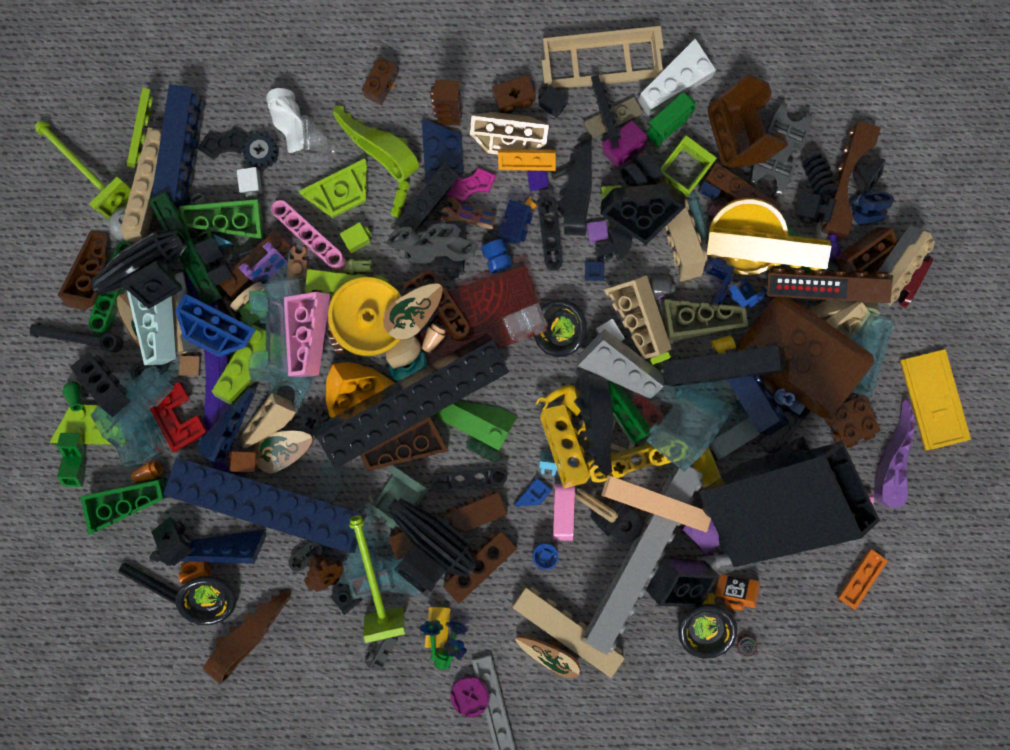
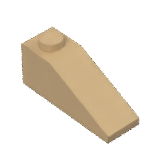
M271 393L240 434L243 448H248L285 427L295 414L292 401Z

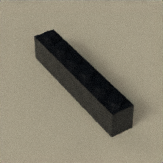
M769 343L764 345L765 348L757 349V346L745 347L744 351L728 349L723 354L707 352L706 356L700 357L699 354L688 355L687 359L671 357L669 361L663 362L664 385L675 387L786 372L784 348L777 346V343Z

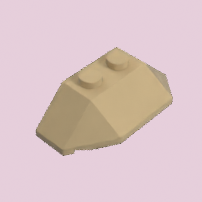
M497 112L473 114L471 117L470 135L488 154L498 155L499 149L538 150L547 143L549 124L529 116Z

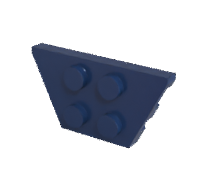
M422 120L426 185L444 163L458 175L463 174L461 134L427 120Z

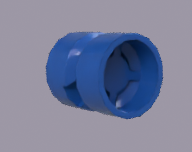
M504 239L494 240L480 248L484 258L489 260L487 266L491 274L498 273L514 265L510 255L505 253L508 249Z
M544 542L536 545L532 553L533 562L540 569L549 570L558 563V552L550 543Z

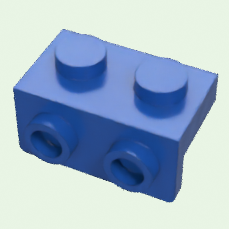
M747 278L729 288L731 297L742 308L746 305L752 307L765 298L763 294L768 291L765 288L756 293Z

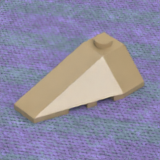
M858 301L824 321L851 338L853 334L858 333L871 313L863 302Z

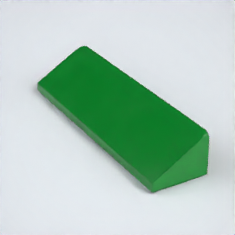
M607 379L613 417L630 442L635 445L653 431L623 387Z

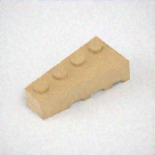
M647 275L604 289L606 295L611 297L614 309L618 310L621 314L625 328H629L632 333L631 338L644 359L661 355L672 349Z

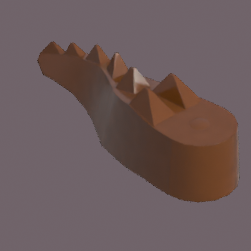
M279 590V596L271 595L269 603H258V611L254 615L244 614L245 622L240 627L230 626V634L227 637L216 638V650L206 661L203 670L217 683H224L238 664L261 642L280 611L291 598L289 590Z

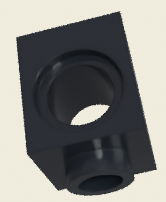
M551 85L547 90L543 89L538 96L539 107L555 118L559 117L569 100L566 95Z

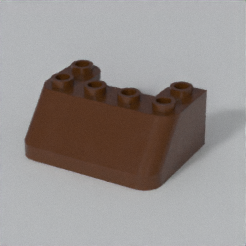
M749 73L713 101L708 109V116L721 162L729 168L764 163L788 146L784 134L780 132L772 135L766 134L759 109L770 100L771 88L768 82Z

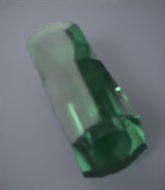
M471 437L466 446L467 449L491 462H497L501 458L498 450L474 437Z

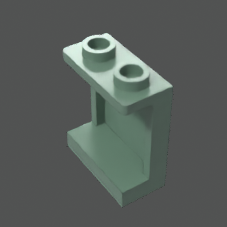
M392 465L388 472L393 476L375 503L368 502L367 506L372 509L370 513L378 518L382 516L386 519L384 523L394 529L395 526H399L388 514L390 509L387 507L395 498L397 500L402 498L418 507L429 489Z

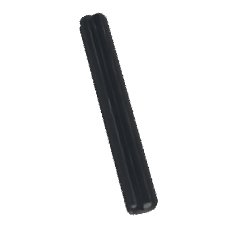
M123 563L118 570L120 574L176 605L177 591L127 563Z

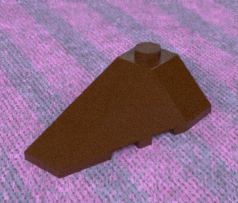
M94 231L89 232L58 293L59 298L67 307L85 311L95 304L100 293H96L92 289L91 283L92 278L105 267L109 240L108 234Z

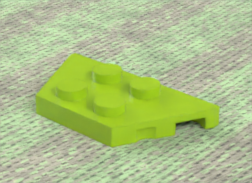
M364 158L300 190L299 193L333 219L367 202V162Z
M83 405V408L79 411H72L69 406L50 440V443H58L60 433H80L84 444H128L122 433L119 421H117L115 416L111 417L99 405Z

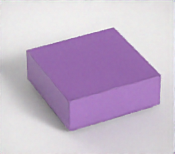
M606 221L586 224L589 243L608 241Z

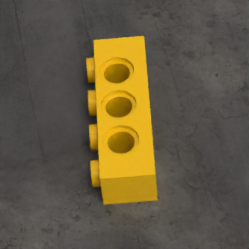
M565 404L543 409L540 414V420L563 488L586 483L590 478V467L583 458L584 450L582 446H579L577 440L578 433L576 428L572 426L570 411L566 409ZM556 425L562 426L564 430L557 429ZM562 443L569 444L570 448L563 447ZM568 461L575 462L577 467H572Z

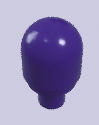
M829 235L831 243L829 262H835L834 258L840 254L841 246L837 243V235Z

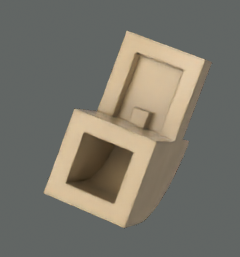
M415 336L410 339L400 340L397 345L386 352V359L393 369L406 366L418 357L421 344Z

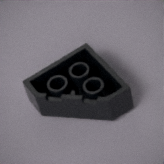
M670 183L613 188L601 201V215L645 245L685 208V194Z

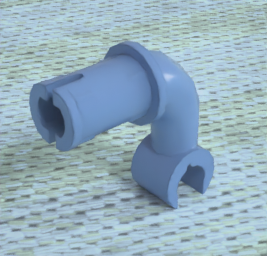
M779 389L775 392V402L780 405H786L790 410L799 415L802 413L805 406L795 400V396L792 393L785 392L784 389Z

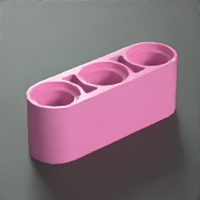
M555 483L553 540L573 541L575 486L564 489L562 483Z

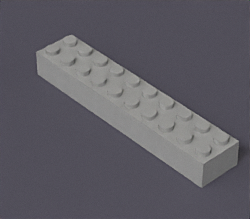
M682 462L673 468L660 494L691 505L694 500L692 498L694 491H698L703 483L701 480L703 474ZM652 513L648 514L642 525L640 535L634 540L587 627L581 639L582 642L606 655L614 651L617 645L615 640L618 634L624 632L627 626L625 621L628 615H633L637 607L635 604L637 598H641L645 593L647 587L644 585L648 579L651 580L656 572L654 566L657 561L660 562L666 553L663 549L667 543L670 544L675 536L673 531L676 525L680 526V523Z

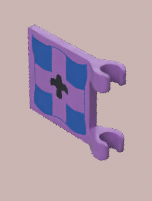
M269 241L262 246L268 254L251 269L246 263L238 267L254 283L261 282L264 284L288 262Z

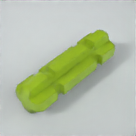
M407 181L399 182L398 184L399 190L396 191L393 202L394 207L391 209V216L401 217L402 208L407 196L406 191L409 189V182Z

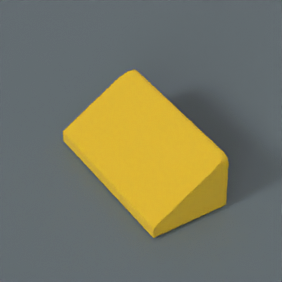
M707 443L687 449L694 469L703 474L701 486L713 483L721 478Z
M429 607L425 648H431L430 625L434 626L435 648H445L447 646L451 612L449 607Z

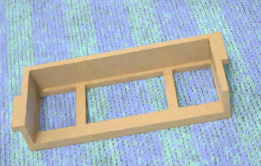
M661 26L543 38L544 60H542L544 83H547V88L551 85L555 89L592 86V76H579L576 49L623 45L626 72L599 75L600 82L604 81L605 84L656 79L663 71L660 49L664 48ZM651 42L654 69L632 71L629 44ZM570 50L574 78L552 80L549 52Z

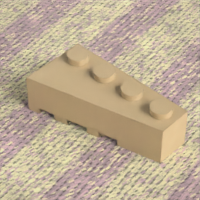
M686 199L685 208L664 227L665 232L669 231L667 234L669 247L674 248L673 261L675 267L679 266L680 274L678 275L680 282L702 276L705 262L707 261L706 251L702 250L700 246V235L694 229V218L689 216V205Z

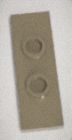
M635 97L609 109L610 112L615 114V128L643 115ZM601 114L583 123L588 134L592 135V140L606 134Z

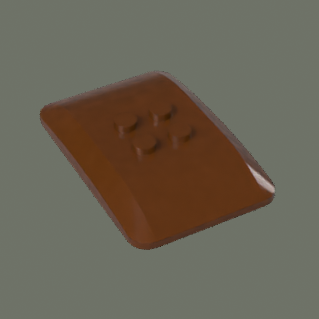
M774 297L736 345L738 351H744L745 347L757 346V349L765 348L764 345L769 343H777V346L783 347L786 372L762 376L778 388L784 389L785 392L792 393L795 396V400L823 419L831 418L838 411L874 364L873 355L789 297Z

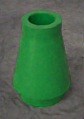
M77 382L66 383L63 386L62 394L72 411L81 410L83 408L82 386Z

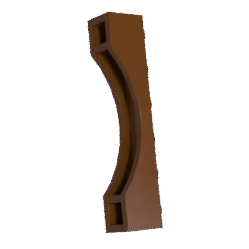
M858 121L849 128L847 137H850L842 150V155H844L843 162H839L836 170L839 175L834 184H838L839 188L832 194V197H829L836 200L830 223H825L821 219L822 233L837 235L841 239L848 236L854 218L848 201L849 178L860 157L876 145L881 127Z

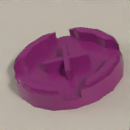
M465 676L454 684L450 695L451 703L458 713L469 718L477 717L489 705V688L479 677Z

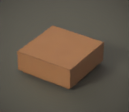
M180 356L179 375L200 376L201 357Z

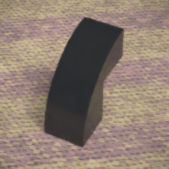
M211 229L193 237L194 247L204 261L207 274L216 286L232 278L228 262Z

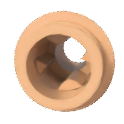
M432 323L431 326H428L421 348L428 353H432L446 336L444 334L446 330L440 325Z

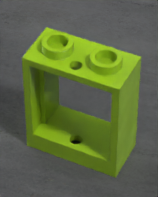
M685 136L660 169L663 172L666 184L670 183L685 194L687 199L717 158L688 136ZM682 149L705 166L688 189L665 173Z

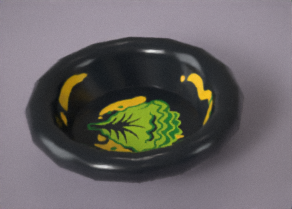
M564 299L553 300L543 305L538 311L543 330L533 333V337L537 346L545 354L553 357H567L581 347L587 334V321L582 310L576 304Z
M201 576L189 580L180 587L176 595V608L180 615L191 623L213 625L223 622L231 616L236 608L237 596L233 587L226 581L213 576Z
M715 604L699 605L690 609L682 617L678 627L679 641L682 647L692 656L702 659L716 658L725 654L734 645L737 637V623L733 615L722 606Z

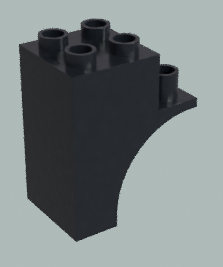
M804 436L799 437L779 452L739 464L699 492L702 498L703 511L711 518L719 535L720 547L729 556L733 567L861 539L880 521L843 441L809 449Z

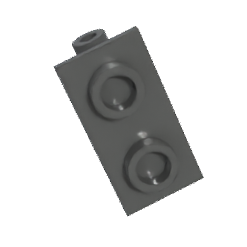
M398 636L375 641V645L372 649L368 650L365 656V663L369 669L373 668L379 671L380 668H383L389 657L388 654L384 653V650L392 652L398 641Z

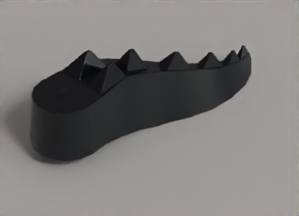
M589 134L579 138L582 141L576 145L579 151L571 156L575 162L574 166L565 172L570 177L569 184L560 190L564 197L557 202L559 206L558 212L564 218L565 235L586 236V217L592 190V135Z
M585 372L577 379L575 386L577 398L574 400V403L580 409V414L583 416L586 430L583 432V435L587 438L590 446L587 451L593 456L594 464L599 467V471L607 477L612 472L610 450L614 423L607 379Z

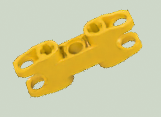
M668 436L649 441L642 446L622 452H611L612 472L608 476L620 478L628 472L652 465L661 466L682 459L687 454L685 444L679 441L678 437ZM676 445V447L670 451L671 447ZM682 449V451H681V453H680L679 455H676V456L673 455V454L678 453V452ZM634 455H640L637 463H631V458ZM594 458L588 460L586 464L590 467L591 480L598 483L606 481L607 477L600 471L594 472L596 468H599L595 464L591 466L595 461Z

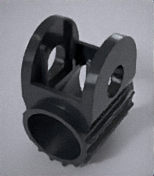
M607 497L603 499L602 503L618 514V518L614 522H610L595 511L590 515L591 519L607 537L611 534L614 538L623 542L635 540L642 531V521L632 510V506ZM623 520L629 522V527L626 530H621L620 528Z

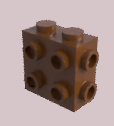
M857 393L850 395L846 399L847 401L841 405L831 418L824 419L825 423L832 428L833 433L831 435L835 443L843 441L846 448L858 445L857 441L863 438L865 441L876 437L875 433L881 431L866 396H858Z

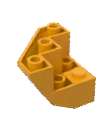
M351 362L332 364L326 379V404L330 419L395 384V382L367 366Z

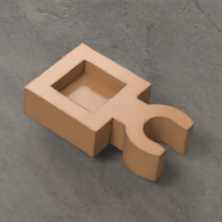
M295 246L292 247L291 252L294 259H288L287 279L306 280L308 260H303L307 254L306 247H303L301 254L296 253Z

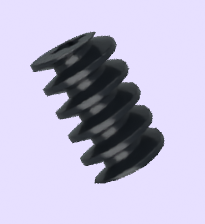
M819 153L805 159L802 167L805 170L813 193L823 197L837 191L839 186L834 184L836 179L832 177L833 172L829 171L830 166L827 164V159L822 158V154Z

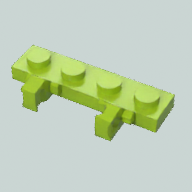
M143 87L127 160V167L135 168V164L139 163L142 152L140 145L144 144L146 135L142 133L143 126L148 125V120L151 118L152 113L148 110V107L151 108L153 96H149L150 89Z

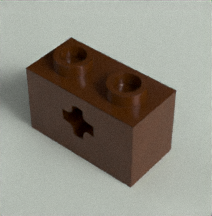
M378 57L361 89L365 98L383 105L399 74L396 64Z
M528 75L492 87V94L499 113L510 114L515 111V108L521 106L522 108H528L533 105L536 99Z

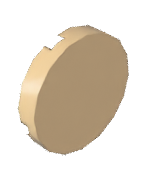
M261 282L253 284L242 292L231 303L230 307L235 312H239L238 310L251 302L255 297H259L264 292L265 287Z

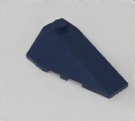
M248 387L205 436L201 437L198 442V453L213 462L225 461L257 391L256 389Z

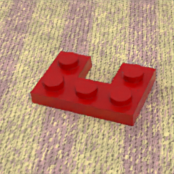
M182 382L174 384L146 401L169 447L175 453L208 432L201 417L198 415L183 424L181 423L175 408L191 399Z

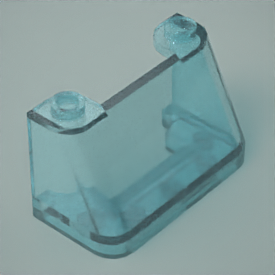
M249 291L250 313L258 315L261 323H266V351H257L250 356V381H284L289 378L284 303L264 292Z
M681 387L674 395L677 398L675 400L676 403L659 425L655 423L648 431L651 435L646 440L682 471L687 470L707 450L734 409V406L728 401L690 387L685 389Z

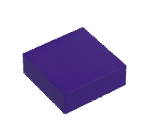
M546 171L527 172L530 192L549 189Z

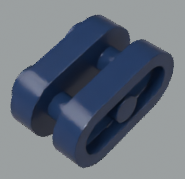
M884 191L863 193L858 201L859 206H856L852 213L854 220L859 224L883 221L888 213L887 209L894 202V197Z

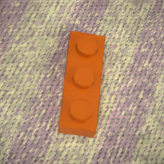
M869 549L837 596V599L853 610H856L888 560L872 549Z

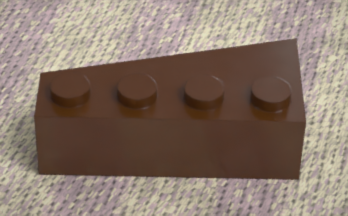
M428 417L361 454L360 457L367 470L370 471L448 452V449L431 417Z

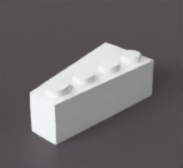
M696 39L640 94L638 101L648 116L674 101L681 93L684 92L686 94L713 77L716 69Z

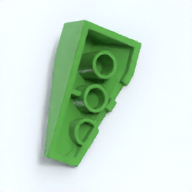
M457 401L432 415L500 451L517 419V416L500 407Z

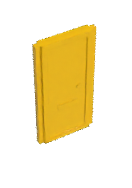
M946 349L900 360L924 450L927 451L971 440Z

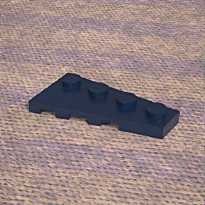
M264 529L191 540L190 545L193 551L181 561L254 564L266 538V531Z

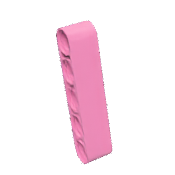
M278 200L273 203L271 211L282 225L333 271L339 272L345 269L346 259L334 245L285 201ZM286 209L283 214H279L281 210ZM299 221L297 226L292 227L294 222ZM313 233L309 239H305L307 234ZM326 245L323 251H319L321 246ZM339 257V261L333 264V259Z

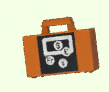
M722 574L718 579L715 597L717 600L725 602V608L743 611L744 606L756 608L760 584L758 580Z

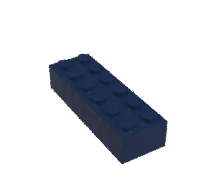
M169 84L151 198L168 191L176 208L179 209V206H186L190 203L188 189L193 183L191 170L196 164L194 150L199 145V140L196 137L197 131L201 130V120L199 118L200 112L204 111V101H202L193 87Z

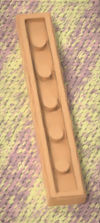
M607 476L601 496L703 532L708 531L711 518L704 513L703 509L615 477Z

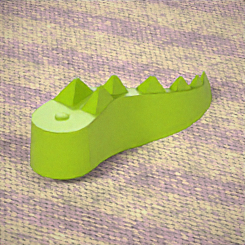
M334 106L333 115L338 124L357 146L382 164L395 180L403 182L419 170L418 160L408 148L406 138H398L394 136L393 132L380 131L378 127L365 126L363 121L352 119L351 113H345L343 106Z

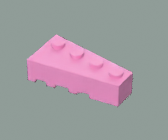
M312 292L284 297L288 376L310 377L319 375L330 294Z

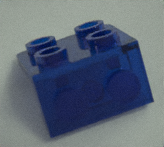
M712 258L706 264L703 271L720 279L709 303L710 305L722 303L727 293L724 289L731 284L735 276L732 274L734 268L727 265V262L721 258Z

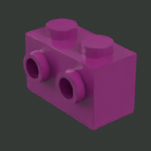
M632 121L620 129L621 139H618V148L611 149L608 139L602 143L603 154L617 168L627 160L630 161L635 154L643 151L647 146V135Z

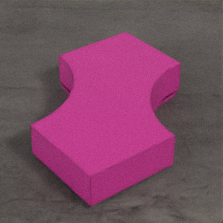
M478 168L472 176L459 179L446 196L454 197L457 201L464 203L474 193H489L496 175Z

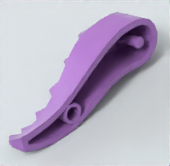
M904 400L902 403L899 425L892 440L883 452L875 477V499L882 506L891 508L903 506L908 499L907 459L915 429L914 412L909 400Z

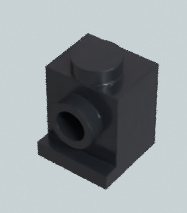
M340 582L331 590L333 594L330 598L339 607L343 615L347 614L362 601L348 583L342 585ZM341 594L347 596L346 601L340 599Z

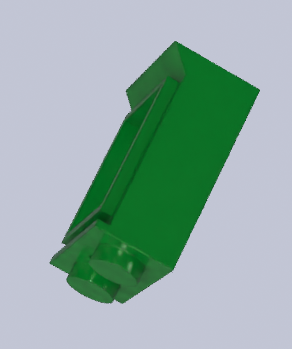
M684 92L681 93L649 122L651 127L645 134L658 149L688 118H691L696 108L694 99Z

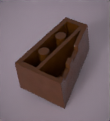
M877 227L837 255L834 260L838 268L846 270L847 273H855V271L862 270L867 271L868 274H876L898 243V239L893 228Z

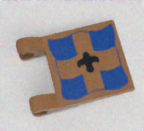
M454 197L447 198V201L452 202L453 205H446L443 208L442 212L449 214L448 217L441 216L443 222L456 220L493 229L497 212L462 204Z

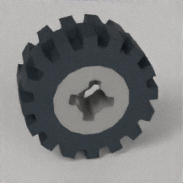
M259 132L257 135L251 134V138H246L247 142L243 143L244 148H242L245 160L252 167L261 170V168L267 169L268 166L271 167L273 163H276L279 150L277 144L270 136Z

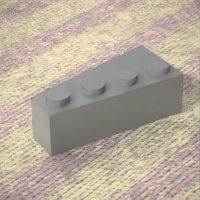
M606 329L579 354V367L651 399L664 387V374Z

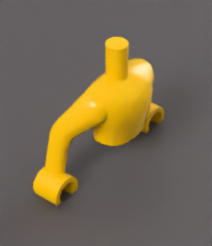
M569 384L557 388L545 398H539L535 403L536 406L538 402H543L545 404L543 409H546L550 402L565 394L561 405L565 404L566 409L575 416H578L581 412L574 403V400L577 398L575 386ZM584 421L582 428L577 432L578 435L581 431L586 430Z

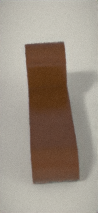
M425 271L405 283L403 296L408 294L407 290L410 288L417 289L425 286L426 284L423 281L427 278L432 279L433 284H440L443 288L442 296L444 300L440 301L437 307L439 318L455 340L462 341L467 337L469 332L468 322L434 272ZM451 310L455 315L449 318L445 316L444 312ZM457 326L459 329L464 328L463 333L460 331L456 332Z

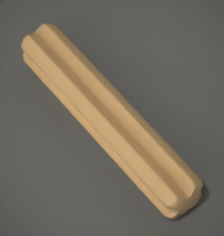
M581 488L575 492V498L608 521L614 522L618 518V514Z

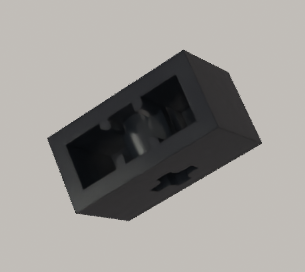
M169 517L151 533L161 557L175 566L193 550L190 545L191 539L185 534L186 528L179 520L176 522Z

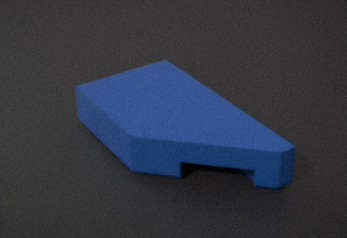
M537 477L514 505L516 507L540 505L552 489Z

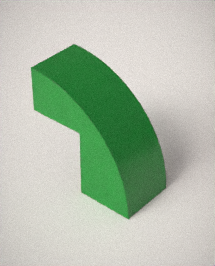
M60 433L57 448L63 457L57 478L63 487H83L86 455L82 436L80 433Z

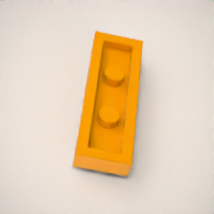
M499 149V170L556 171V150Z

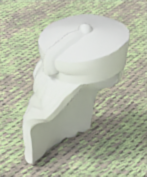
M284 88L272 89L268 92L266 99L273 124L285 135L288 152L300 151L304 148L306 140L305 124L300 116L299 106L295 102V94Z

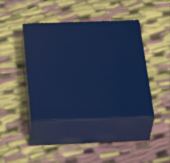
M706 181L703 182L698 190L700 194L713 201L721 192L720 189Z
M585 261V281L604 282L605 262Z

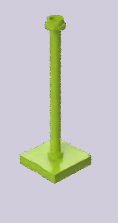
M41 120L36 123V132L39 135L44 134L101 191L89 203L94 210L109 220L116 209L127 205L131 187L118 177L106 186L50 130V125L47 122Z
M357 515L350 518L349 526L355 530L377 610L376 613L364 616L363 637L365 643L404 635V607L384 609L362 528L365 521L362 519V516Z

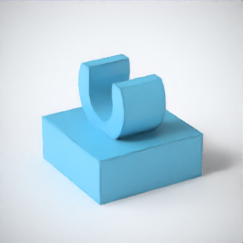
M541 452L539 465L541 474L545 473V469L552 470V476L558 471L552 453Z

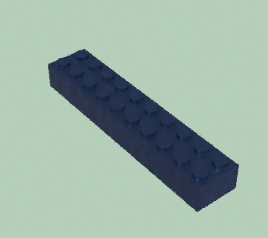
M178 457L175 458L163 494L170 498L348 553H355L358 544L355 530L349 526L350 518L360 515L365 521L367 515Z

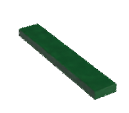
M168 191L149 199L148 201L164 231L177 229L185 237L187 247L179 259L202 302L209 305L224 298L218 285L215 286L207 274L206 265L194 247L193 238Z

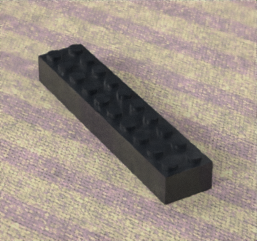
M486 333L314 427L313 431L334 469L506 375L509 371L494 340Z

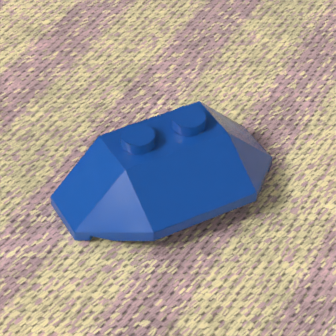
M187 294L183 296L175 309L184 340L218 357L245 348L256 329Z

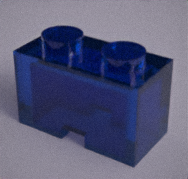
M509 200L505 211L507 221H502L498 239H504V242L520 246L521 242H525L528 231H525L527 224H531L534 213H531V206Z

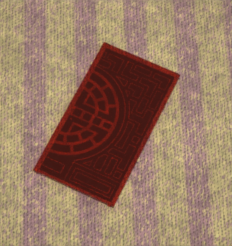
M525 265L448 291L452 300L468 322L469 332L464 340L457 341L451 336L441 319L436 320L434 323L446 330L444 333L446 336L432 353H428L421 348L420 351L426 356L428 365L486 333L494 340L497 348H501L547 332V327L545 326L527 272L528 269ZM451 310L444 312L445 316L449 318L455 315ZM457 326L456 332L460 331L463 333L464 328L459 329ZM427 330L423 332L420 336L415 335V337L421 344V347L423 345V341Z

